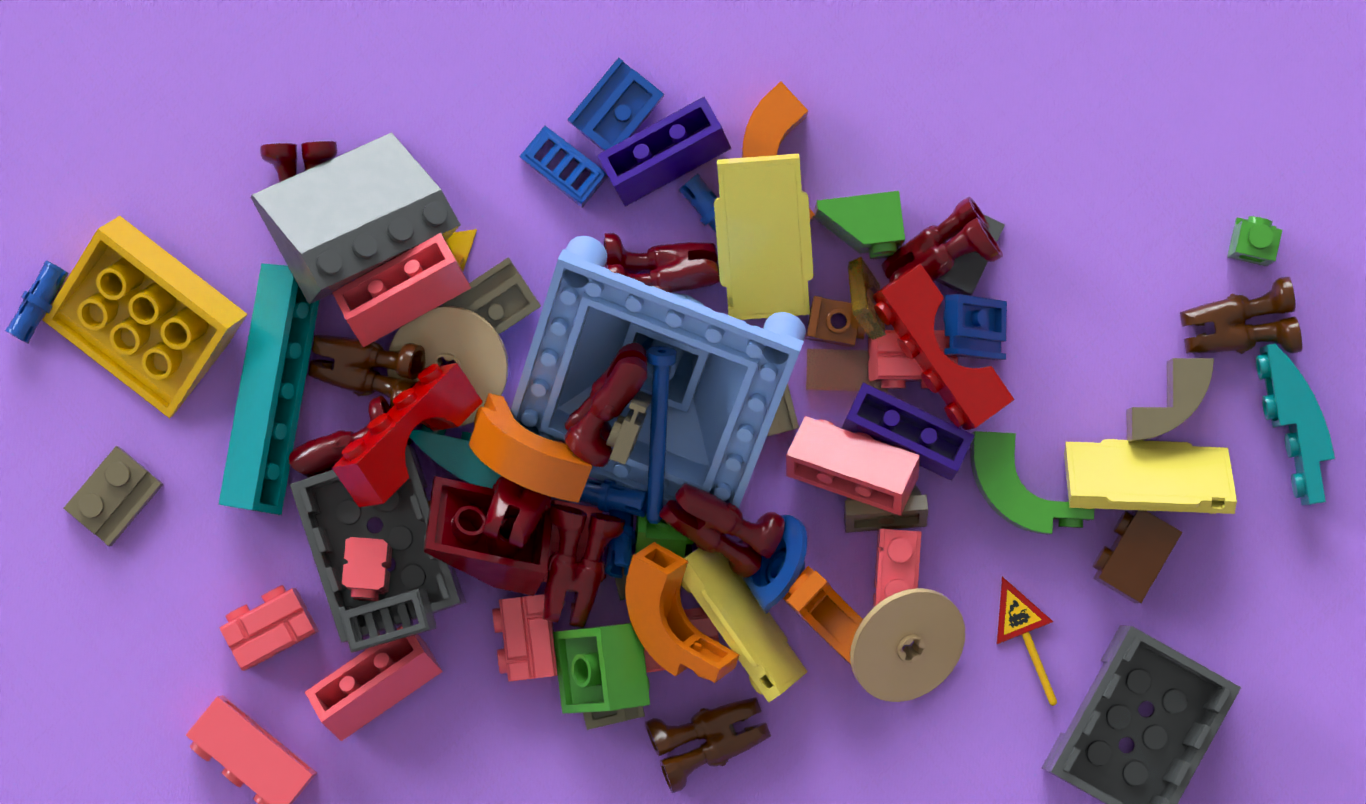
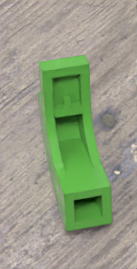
M982 431L971 433L975 435L970 445V460L975 482L985 501L1004 520L1023 530L1046 535L1052 534L1053 519H1059L1058 527L1083 528V520H1094L1095 509L1069 508V502L1045 500L1037 497L1025 488L1015 468L1016 433Z

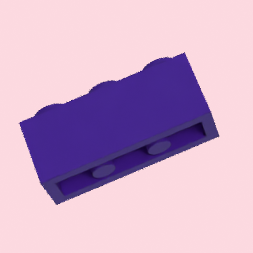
M702 97L601 152L597 157L626 207L732 148L706 98Z
M864 382L841 427L853 433L861 432L868 434L874 440L920 455L919 466L951 481L959 471L975 436Z

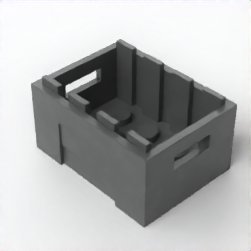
M406 445L405 451L409 479L384 504L358 507L333 470L290 484L341 643L348 642L340 612L376 602L354 600L351 597V591L342 584L343 565L348 563L344 559L345 541L350 537L384 539L392 548V558H394L396 566L394 570L389 572V592L379 594L378 601L416 589H426L433 614L466 603L455 568L424 552L430 507L425 488L428 486L416 450L410 445ZM377 517L381 519L383 528L379 533H371L368 530L367 524L371 518ZM413 601L407 602L412 621L416 620L417 615ZM393 606L391 610L395 625L398 626L402 623L397 606ZM380 610L375 611L374 614L380 632L385 630ZM364 615L358 616L357 619L362 637L368 636L369 632Z
M1120 625L1101 659V662L1104 663L1066 733H1060L1042 769L1104 804H1178L1241 687L1135 627ZM1144 701H1148L1153 705V713L1149 717L1141 716L1138 711L1139 705ZM1124 737L1131 738L1134 743V747L1129 753H1123L1119 749V741Z

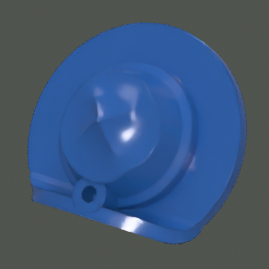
M780 515L785 520V527L781 541L774 554L769 559L762 556L760 569L750 577H742L765 614L783 599L798 576L805 570L804 560L807 551V532L803 523L791 515Z

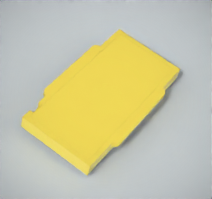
M799 154L717 160L720 197L714 201L719 277L720 284L727 288L728 315L739 320L768 318L772 314L779 312L790 313L794 316L810 315L808 281L814 276L808 194L802 191Z
M1104 439L1101 443L1065 442L1064 460L1069 508L1235 514L1237 499L1228 448L1192 446L1188 442L1145 440L1128 442V440Z
M698 548L684 558L688 560L681 586L687 592L693 594L730 649L740 654L738 660L749 674L750 683L756 692L764 695L769 703L808 672L787 643V637L769 612L767 614L764 613L743 578L731 570L729 560L720 552L710 553Z

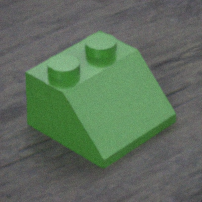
M899 191L817 200L814 218L859 254L869 253L870 259L892 256L897 251L896 249H899L905 241Z
M631 623L553 632L562 714L613 711L650 705V683L646 673L644 647Z

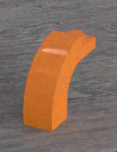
M782 81L761 99L750 116L743 138L742 158L777 155L783 139L807 117L808 110ZM809 208L811 222L814 220L815 214Z
M488 393L484 407L478 408L474 419V431L468 445L485 465L522 487L550 497L579 503L592 469L591 464L578 458L567 444L541 437L519 424L513 417L504 396Z
M653 542L633 555L626 578V605L633 629L650 656L675 677L689 668L697 676L716 683L735 669L740 654L706 636L689 621L680 598L681 583L688 560Z
M807 566L791 586L789 592L783 597V600L851 665L850 651L852 641L863 619L833 590L826 579L816 570L814 571Z

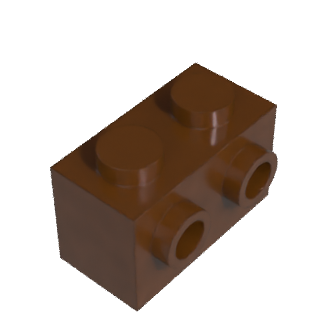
M1133 510L1132 513L1125 511L1113 532L1118 534V537L1111 549L1104 546L1093 564V567L1098 570L1093 579L1134 603H1142L1183 532L1147 511Z

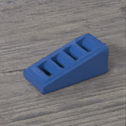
M547 126L541 129L519 156L581 208L584 207L608 177L605 171ZM550 140L554 146L539 162L534 156ZM562 150L566 153V156L551 171L547 166L559 151ZM571 161H576L578 166L565 181L559 176ZM584 170H587L590 176L578 190L572 187L574 182Z

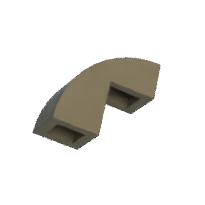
M1172 358L1168 360L1167 407H1132L1127 409L1128 442L1147 440L1173 430L1188 419L1198 408L1209 388L1214 358Z

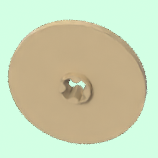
M438 306L400 327L395 334L389 351H399L407 343L421 345L425 350V368L436 363L440 366L443 363L441 357H444L446 361L454 360L458 363L483 401L479 407H484L488 393L502 396L508 378L506 349L496 330L480 315L457 306ZM387 369L388 376L404 378L399 376L396 371ZM478 408L460 426L474 422Z
M908 589L887 597L865 616L855 632L851 645L850 662L856 680L869 694L884 701H908L929 693L949 676L960 659L965 643L963 617L958 608L946 596L931 589ZM914 641L912 646H905V648L902 650L904 645H911V643Z

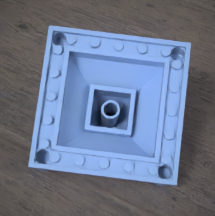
M588 236L575 237L569 242L566 249L562 250L558 258L510 410L513 417L523 427L541 437L566 443L564 439L568 430L565 429V422L572 412L578 409L590 396L592 384L608 369L623 346L639 343L644 347L646 353L649 348L656 346L673 348L677 351L676 363L670 366L663 505H666L669 500H676V492L684 483H687L739 508L803 345L806 334L803 322L793 314L779 312L769 316L763 328L751 326L745 321L732 316L717 313L689 295L669 293L653 286H647L643 282L625 275L611 272L609 269L604 268L607 262V252L598 240ZM648 362L647 379L640 391L652 395L653 365ZM630 402L620 414L621 416H627L630 411ZM651 403L646 410L647 415L633 452L626 464L624 465L610 459L604 467L592 466L589 474L590 477L600 481L611 479L615 480L617 485L647 491ZM618 417L608 421L612 427Z

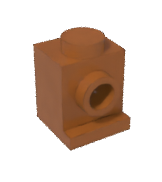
M814 296L805 339L854 347L856 338L864 339L868 315L860 314L862 305ZM835 314L843 315L846 319L845 327L841 329L834 328L831 324V317Z

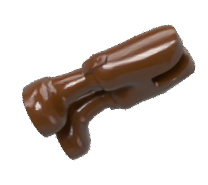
M1290 277L1278 278L1273 283L1271 291L1255 299L1249 300L1243 295L1230 294L1227 299L1180 312L1182 327L1190 325L1205 326V323L1213 322L1215 327L1214 334L1207 335L1205 332L1196 335V337L1184 339L1186 353L1236 351L1243 354L1245 351L1252 349L1256 342L1280 344L1288 353L1301 352L1302 336L1299 322L1295 316L1257 325L1245 323L1251 317L1295 312V294Z
M314 335L312 351L322 356L334 358L335 361L311 360L308 375L330 385L353 391L357 396H367L374 392H379L390 398L391 409L394 406L393 399L404 390L412 388L418 382L413 379H416L418 374L425 369V350L421 345L407 343L399 351H387L375 341L363 347L358 339ZM373 367L394 370L399 376L404 378L381 375L379 372L374 371Z
M757 697L733 702L710 710L702 708L691 718V723L680 726H668L658 718L645 722L648 736L658 756L671 752L688 742L697 739L706 740L705 743L694 750L660 760V766L671 793L681 791L686 785L687 777L698 767L706 763L709 766H725L730 758L751 749L771 737L766 722L745 727L740 732H735L733 723L743 722L762 711Z

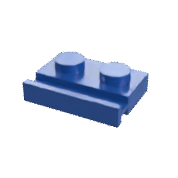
M618 57L567 120L594 144L605 151L631 137L664 98V93Z
M961 294L945 295L943 321L945 324V336L950 337L949 348H944V354L987 360H1006V353H1001V342L1006 341L1007 301Z

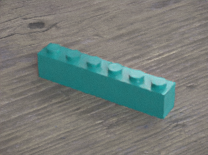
M261 263L218 504L282 515L290 471L289 455L294 448L320 301L308 304L293 274L286 265Z

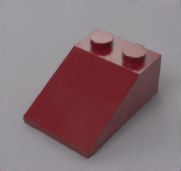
M435 476L432 484L424 552L494 588L534 596L547 575L552 522L548 516L549 509L544 511L526 544L519 548L509 544L513 523L517 517L508 516V521L497 540L483 534L487 513L494 495L493 488Z

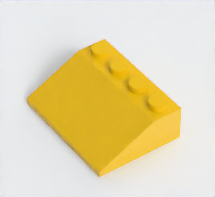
M118 216L97 229L53 301L50 313H46L42 320L160 412L171 418L228 346L248 314L132 224Z

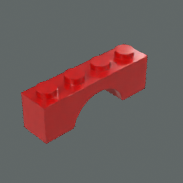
M921 264L908 269L872 295V298L877 303L874 305L877 315L883 323L893 326L900 337L897 341L901 350L909 359L915 358L924 371L921 373L924 383L933 393L938 392L947 404L944 410L955 426H962L964 430L974 429L1015 400L992 366L982 368L964 367L953 362L943 353L936 340L934 321L937 309L944 296Z
M436 363L426 367L418 374L417 378L419 381L412 388L404 390L393 399L394 406L387 413L379 415L368 424L367 428L369 431L362 438L351 442L342 450L343 457L332 469L358 507L384 504L409 479L405 461L406 445L411 432L419 423L433 431L456 428L483 403L458 363L439 366Z

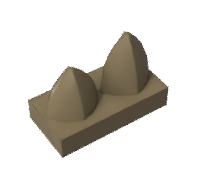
M916 484L901 516L846 497L844 506L846 533L927 526V494L922 495Z

